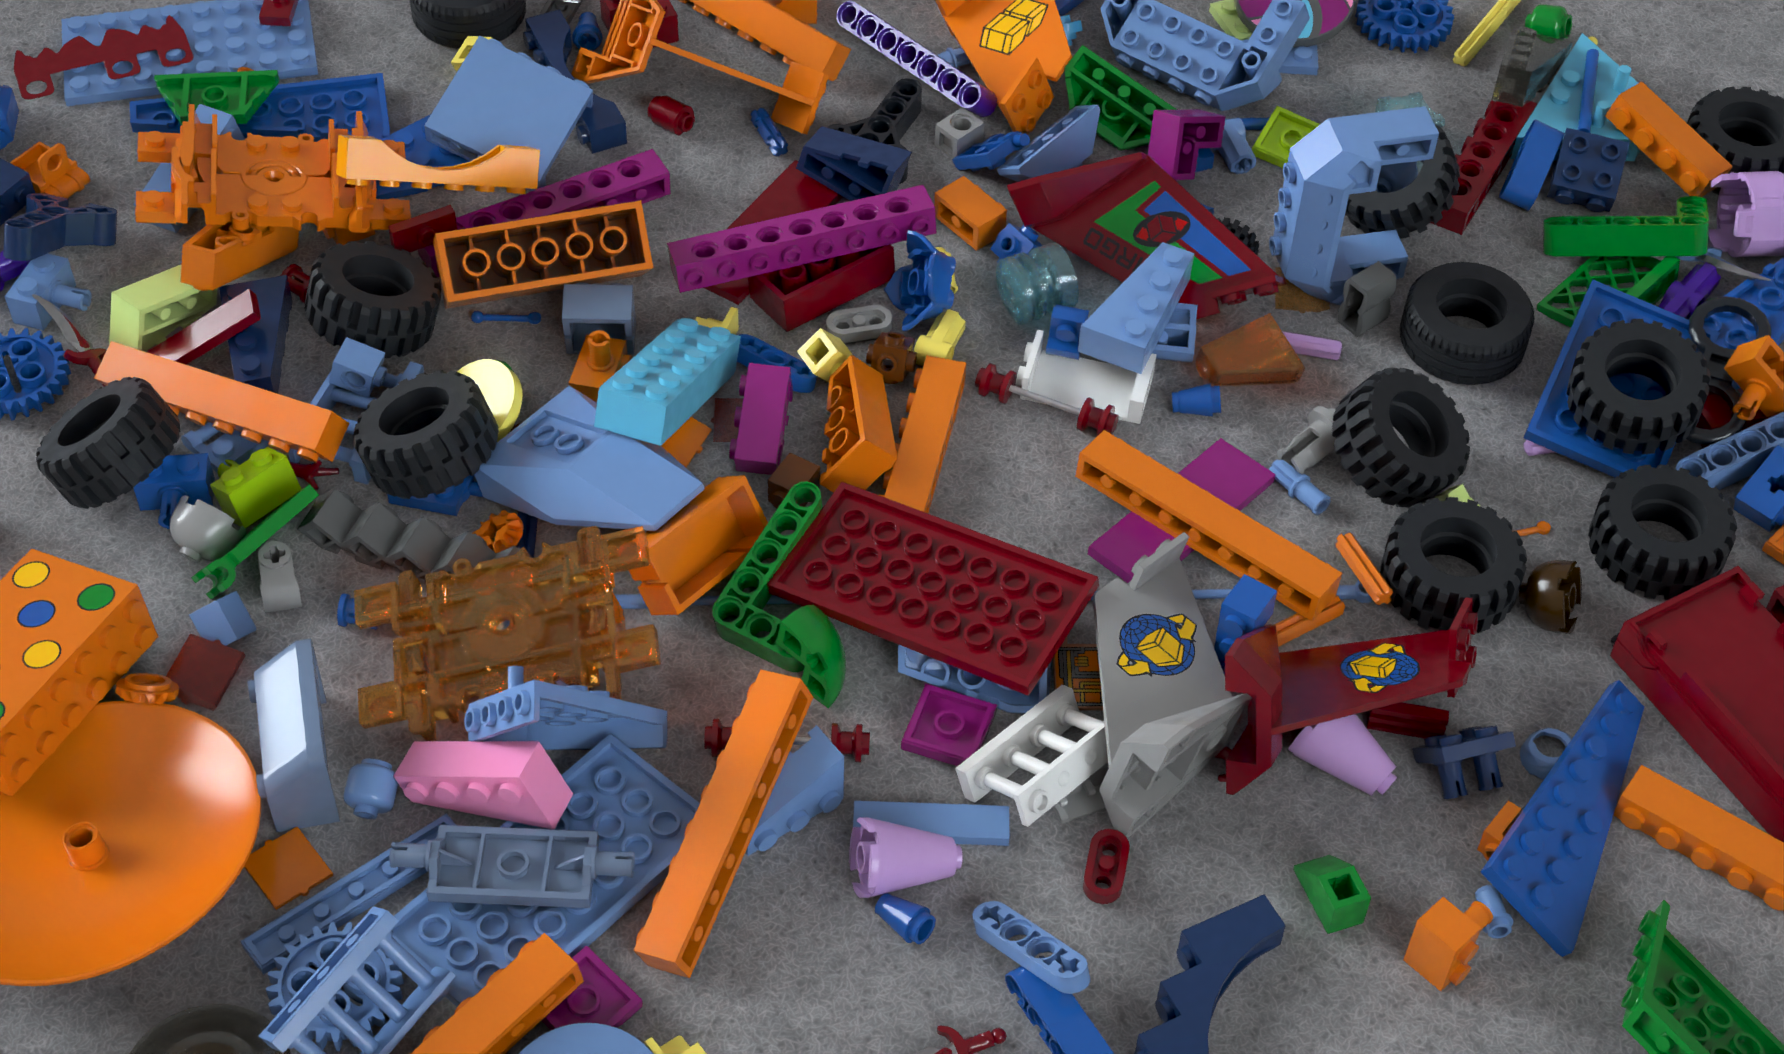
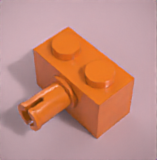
M602 330L586 334L569 385L597 402L599 387L632 359V355H627L626 340L610 338L609 334Z
M1769 335L1738 345L1724 367V370L1744 391L1733 407L1734 414L1740 410L1737 417L1748 421L1755 417L1758 409L1766 417L1784 412L1783 350Z
M1442 897L1417 920L1403 961L1439 991H1442L1450 982L1457 986L1471 970L1468 962L1479 949L1476 941L1480 931L1493 920L1492 912L1482 902L1474 901L1463 913L1446 898Z

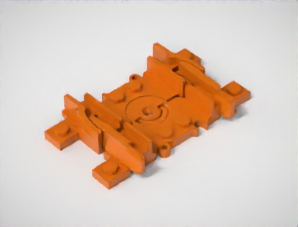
M189 104L188 122L182 121L180 133L138 132V162L171 163V192H159L156 190L136 191L135 216L137 223L176 224L177 222L188 224V208H202L206 225H225L228 222H232V227L239 231L248 229L249 222L256 226L293 227L298 231H301L302 224L313 223L317 226V231L319 232L325 228L349 229V231L355 233H367L370 230V223L372 224V230H389V225L410 219L411 212L409 200H399L396 198L376 199V180H367V185L365 186L347 184L346 178L336 175L338 134L348 135V129H334V119H329L328 139H321L317 142H314V136L307 133L300 134L298 138L293 136L264 137L247 133L245 140H236L232 138V132L217 135V114H212V124L201 123L195 111V104ZM356 111L355 128H352L351 135L368 136L362 111ZM383 141L392 151L406 159L404 142Z

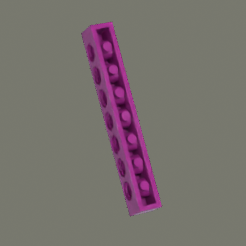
M650 149L456 217L457 229L473 228L640 200L644 204L671 194L670 172L655 151ZM430 245L419 249L418 254L426 263L427 268L431 267L436 277H439L434 246Z
M919 185L669 242L667 247L671 271L679 292L682 293L906 241L908 230L916 231L924 236L937 234L935 206L924 185Z

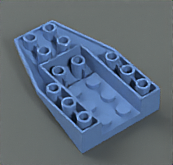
M570 385L497 442L486 464L482 463L479 471L474 474L484 498L552 524L645 531L658 530L705 488L696 476L662 446L594 427L597 402Z

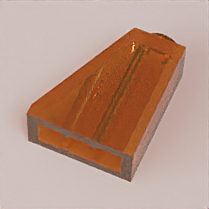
M1271 313L1201 346L1195 360L1199 375L1204 380L1207 379L1212 386L1220 385V387L1295 383L1300 380L1305 370L1304 365Z

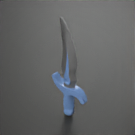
M1708 247V252L1701 256H1676V258L1684 261L1707 262L1719 269L1739 276L1771 281L1769 278L1744 270L1720 258L1723 250Z

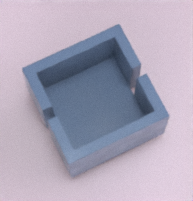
M585 282L564 284L562 324L567 354H579L586 334L597 330L607 332L610 338L626 340L627 354H634L636 315L633 285H623L621 283L595 285Z

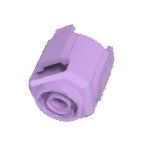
M1779 171L1731 172L1730 174H1721L1713 179L1711 187H1721L1717 202V229H1709V246L1723 250L1722 252H1728L1732 257L1784 256V174Z

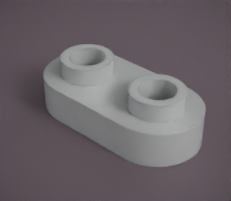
M881 305L837 310L832 312L826 319V331L840 338L844 343L876 339L882 332L887 333L892 329V314L889 309Z

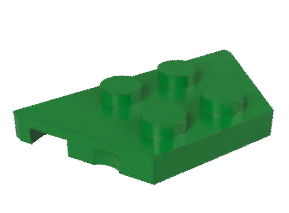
M278 70L154 76L157 89L181 125L182 121L188 122L189 104H195V110L199 104L233 115L237 124H247L279 83Z

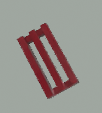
M1400 702L1370 710L1367 729L1418 738L1445 734L1446 726L1449 722V711Z

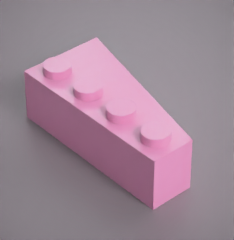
M414 741L393 776L402 788L404 795L413 803L553 830L556 828L573 796V792L539 741Z

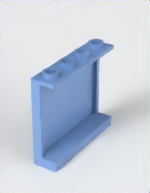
M479 35L425 123L426 140L468 161L486 154L498 144L529 146L539 149L537 189L546 186V175L585 108L592 107L593 90L583 81L572 80L563 76L554 67H545L534 62L525 53H515L505 48L498 40H488Z

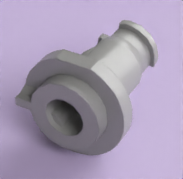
M1317 406L1308 414L1310 426L1294 437L1286 448L1281 447L1277 451L1278 460H1284L1289 465L1293 464L1296 471L1303 475L1305 469L1315 466L1331 452L1336 454L1334 448L1336 437L1332 436L1335 410L1333 408L1327 409L1323 406Z

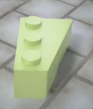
M178 265L113 291L111 293L109 344L113 341L146 352L155 344L158 345L167 339L165 337L179 326L186 328L213 308L217 303L218 288L213 291H201L195 289L193 285L181 283V265Z

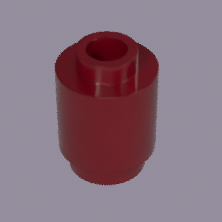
M667 95L654 97L648 106L647 114L652 122L678 136L683 132L691 130L694 125L693 108Z

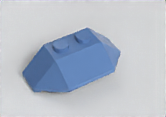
M1075 106L1063 118L1054 122L1032 139L1027 146H1024L1007 159L1003 165L999 166L997 169L999 175L1019 182L1082 166V162L1093 153L1100 114L1099 106Z

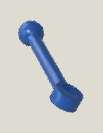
M477 310L471 314V320L474 323H481L482 321H518L538 324L541 322V314L538 312H531L528 315L483 314Z

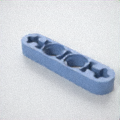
M985 902L974 909L972 915L975 930L981 939L1062 993L1073 994L1084 990L1089 985L1091 979L1087 959L1080 953L1001 902ZM1016 935H1026V937L1021 940H1008L1009 938ZM1040 953H1053L1051 956L1046 958H1035V956Z

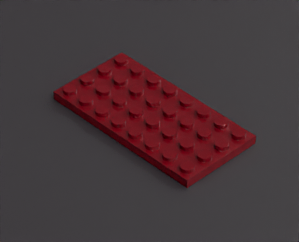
M841 482L767 583V587L772 595L802 607L815 605L830 618L1029 696L1099 587L1098 576Z

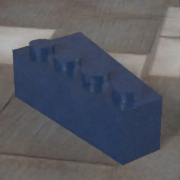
M287 275L219 287L222 305L247 289L252 290L257 295L261 315L259 321L228 339L234 379L278 394L282 358L285 353V339L289 328V314L293 303Z

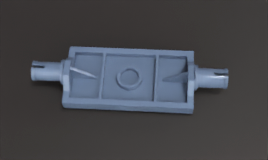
M439 825L436 839L429 840L427 844L392 842L389 856L391 868H426V871L429 872L426 893L430 902L590 908L593 881L597 879L598 875L628 876L633 878L635 867L634 852L599 851L598 831Z

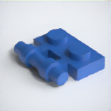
M1019 131L1010 132L1006 135L1001 133L994 134L982 143L972 145L953 158L952 161L958 170L971 169L972 172H975L984 167L992 170L1003 165L1006 162L1005 157L1010 153L1027 146L1030 142V137L1028 134H1022Z

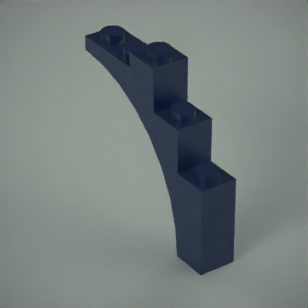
M1265 894L1181 931L1176 953L1178 961L1185 971L1160 982L1155 1006L1159 1017L1164 1023L1138 1034L1134 1054H1209L1208 1033L1210 1020L1219 999L1234 978L1256 958L1281 945L1286 925Z

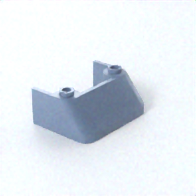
M312 639L297 640L254 672V680H248L251 703H257L263 774L256 775L257 789L261 798L267 797L276 832L292 830L295 827L300 829L340 822L328 772L321 704L327 703Z

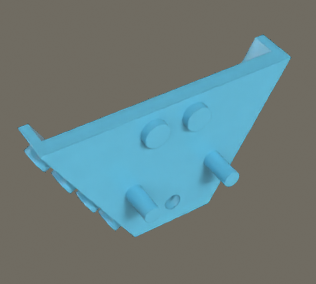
M1582 33L1517 136L1511 159H1515L1524 136L1535 119L1564 133L1566 128L1578 130L1586 53L1590 49H1596L1599 52L1590 133L1629 142L1625 162L1635 161L1640 152L1638 147L1605 117L1618 95L1638 84L1630 76L1631 68L1627 65L1619 66ZM1557 151V153H1556V155H1555V158H1554L1555 161H1556V159H1557L1558 151Z

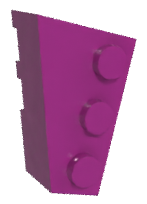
M749 363L747 375H741L739 395L744 396L742 407L737 406L735 410L734 427L739 428L737 439H731L729 459L735 461L736 471L772 475L781 462L785 426H788L789 416H787L788 404L792 402L794 395L790 367Z

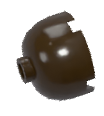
M1553 560L1537 566L1530 573L1527 583L1522 582L1519 590L1520 604H1525L1528 617L1540 628L1570 634L1574 631L1578 617L1569 619L1574 610L1575 604L1581 605L1582 598L1580 567H1575L1576 561Z

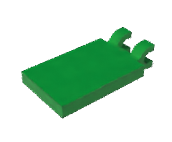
M310 484L247 533L235 545L234 549L191 577L192 580L197 583L204 577H208L213 581V588L206 593L209 599L225 591L235 581V567L318 497L319 494Z

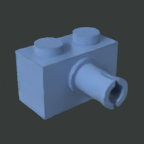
M45 254L29 262L4 296L13 323L44 331L52 320L51 315L32 294L44 298L59 309L64 305L81 311L87 310V306L89 307L91 303V292L87 289L75 288L76 283L68 258Z

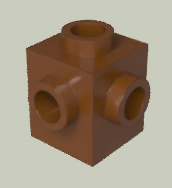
M882 332L874 344H869L866 364H871L872 368L883 374L884 383L896 384L898 381L903 382L907 374L914 372L917 360V352H913L915 338L905 337L903 334L896 332Z

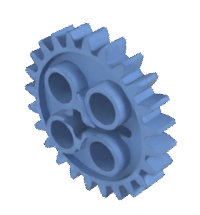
M331 922L327 933H322L321 929L316 925L313 927L314 937L309 939L304 934L299 933L300 945L298 947L287 943L284 945L288 957H275L274 961L278 970L268 972L270 983L273 984L266 987L268 998L272 1000L268 1003L272 1015H277L315 973L316 970L309 966L313 965L319 968L353 930L352 922H348L343 931H338L335 922ZM380 949L373 950L363 962L365 964L364 970L396 1000H402L401 988L398 986L404 984L402 972L399 971L400 968ZM345 982L343 985L344 991L340 988L335 994V1002L345 1009L344 1011L373 1037L371 1027L375 1024L382 1028L386 1024L384 1012L355 984ZM350 998L353 999L354 1001H356V1002L362 1004V1005H361V1006L355 1005L354 1003H352V1002L350 1001ZM323 1014L320 1016L316 1015L306 1027V1035L311 1040L316 1039L317 1046L322 1050L328 1041H333L336 1051H340L343 1040L349 1039ZM349 1039V1041H350V1043L353 1045V1047H357V1046Z

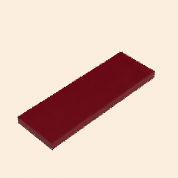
M794 160L727 229L836 205L843 196L796 169L798 161ZM748 277L704 287L737 305L750 294Z

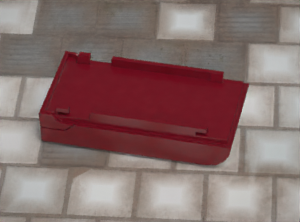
M1736 566L1625 621L1610 656L1766 832L1784 842V622L1780 624L1759 602V600L1763 599L1764 592L1751 581L1739 566Z

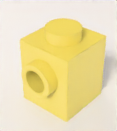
M822 328L797 350L812 373L829 382V377L850 355H853L840 338Z

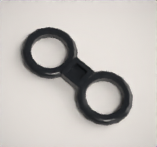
M1723 296L1709 299L1699 305L1689 319V335L1691 340L1704 355L1707 361L1706 367L1710 371L1709 391L1721 396L1728 403L1732 412L1730 421L1721 428L1709 430L1695 427L1694 430H1691L1686 440L1692 443L1712 445L1740 432L1746 423V420L1737 417L1740 410L1735 414L1733 412V407L1738 402L1741 394L1732 386L1733 379L1724 370L1736 349L1723 348L1713 343L1707 337L1703 328L1706 318L1720 312H1732L1745 317L1753 324L1756 331V339L1767 335L1771 337V326L1766 315L1754 304L1741 298Z

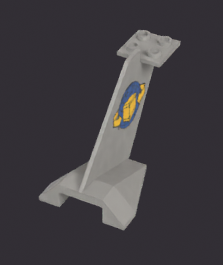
M1185 532L1172 541L1170 539L1163 541L1150 557L1147 555L1142 556L1133 566L1131 572L1134 575L1128 584L1117 577L1094 593L1092 598L1109 769L1099 791L1113 829L1123 833L1127 839L1160 811L1228 745L1252 699L1250 695L1245 693L1233 697L1231 691H1225V675L1180 561V556L1190 537Z

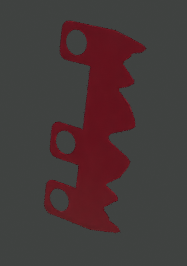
M169 15L166 18V24L162 25L160 29L143 25L138 35L127 30L108 29L100 46H95L85 38L77 36L65 43L58 53H55L50 48H44L36 58L25 56L22 51L17 50L14 60V73L22 98L31 100L51 95L55 89L50 76L53 73L104 62L108 77L110 79H120L136 75L141 71L136 54L157 50L161 64L165 67L191 62L194 57L184 30ZM172 49H182L186 52V56L180 61H169L166 59V53ZM120 61H128L133 64L132 70L125 74L115 73L112 68L114 64ZM34 81H42L47 85L46 90L39 94L28 93L26 87Z

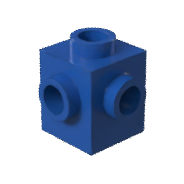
M1008 223L999 232L995 243L990 248L999 257L997 263L1011 273L1015 271L1028 277L1035 274L1050 253L1037 240L1039 234L1032 228L1024 226V224L1020 228Z

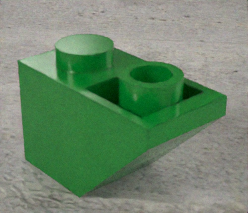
M1332 855L1294 865L1293 870L1327 934L1364 923L1371 896L1354 865Z

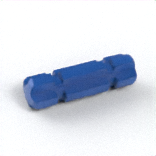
M764 108L753 110L751 112V122L758 128L757 131L766 145L770 146L769 149L776 157L781 154H787L788 143L781 136V132L770 118L768 112Z

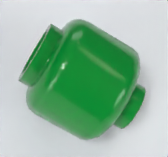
M1537 5L1532 14L1529 13L1525 20V31L1529 32L1531 40L1542 44L1559 45L1564 38L1567 39L1572 29V16L1568 15L1567 10L1563 6Z

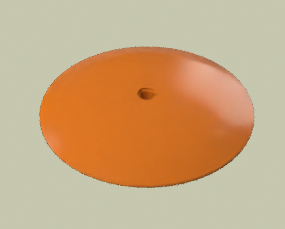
M133 701L101 702L87 714L81 723L66 737L55 752L45 760L13 797L0 792V985L49 986L93 978L120 969L145 958L178 938L202 919L222 899L248 860L256 840L261 816V797L257 789L256 771L248 754L226 729L205 716L175 705L164 703H150L147 705L146 703H134Z

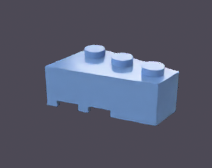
M817 725L808 732V735L811 737L808 742L793 754L791 751L789 752L745 852L747 856L757 850L762 852L770 849L779 837L789 831H800L808 824L812 817L822 811L824 813L833 811L844 799V756Z

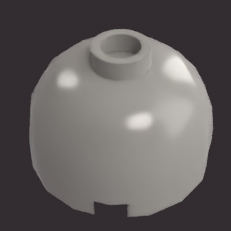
M189 496L181 497L170 518L172 538L182 547L179 554L197 564L201 558L208 561H215L234 549L235 545L247 533L243 526L240 527L239 531L233 528L231 525L235 519L221 510L198 499L194 505L189 504Z

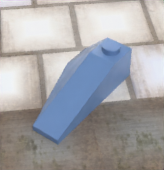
M898 645L899 673L938 687L942 686L966 696L997 704L998 709L1009 713H1026L1049 695L1052 661L1030 695L1027 696Z

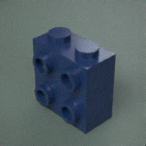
M1566 128L1559 147L1547 197L1553 198L1561 204L1574 203L1586 206L1588 210L1593 212H1610L1616 200L1630 143Z

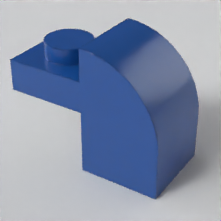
M1057 304L1056 307H1053L1046 354L1079 360L1081 355L1078 352L1080 328L1088 319V310Z

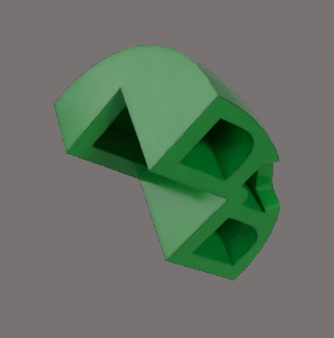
M806 605L793 611L781 621L776 644L805 665L802 681L813 695V698L829 709L839 696L844 684L846 673L845 651L839 633L831 620L815 605Z

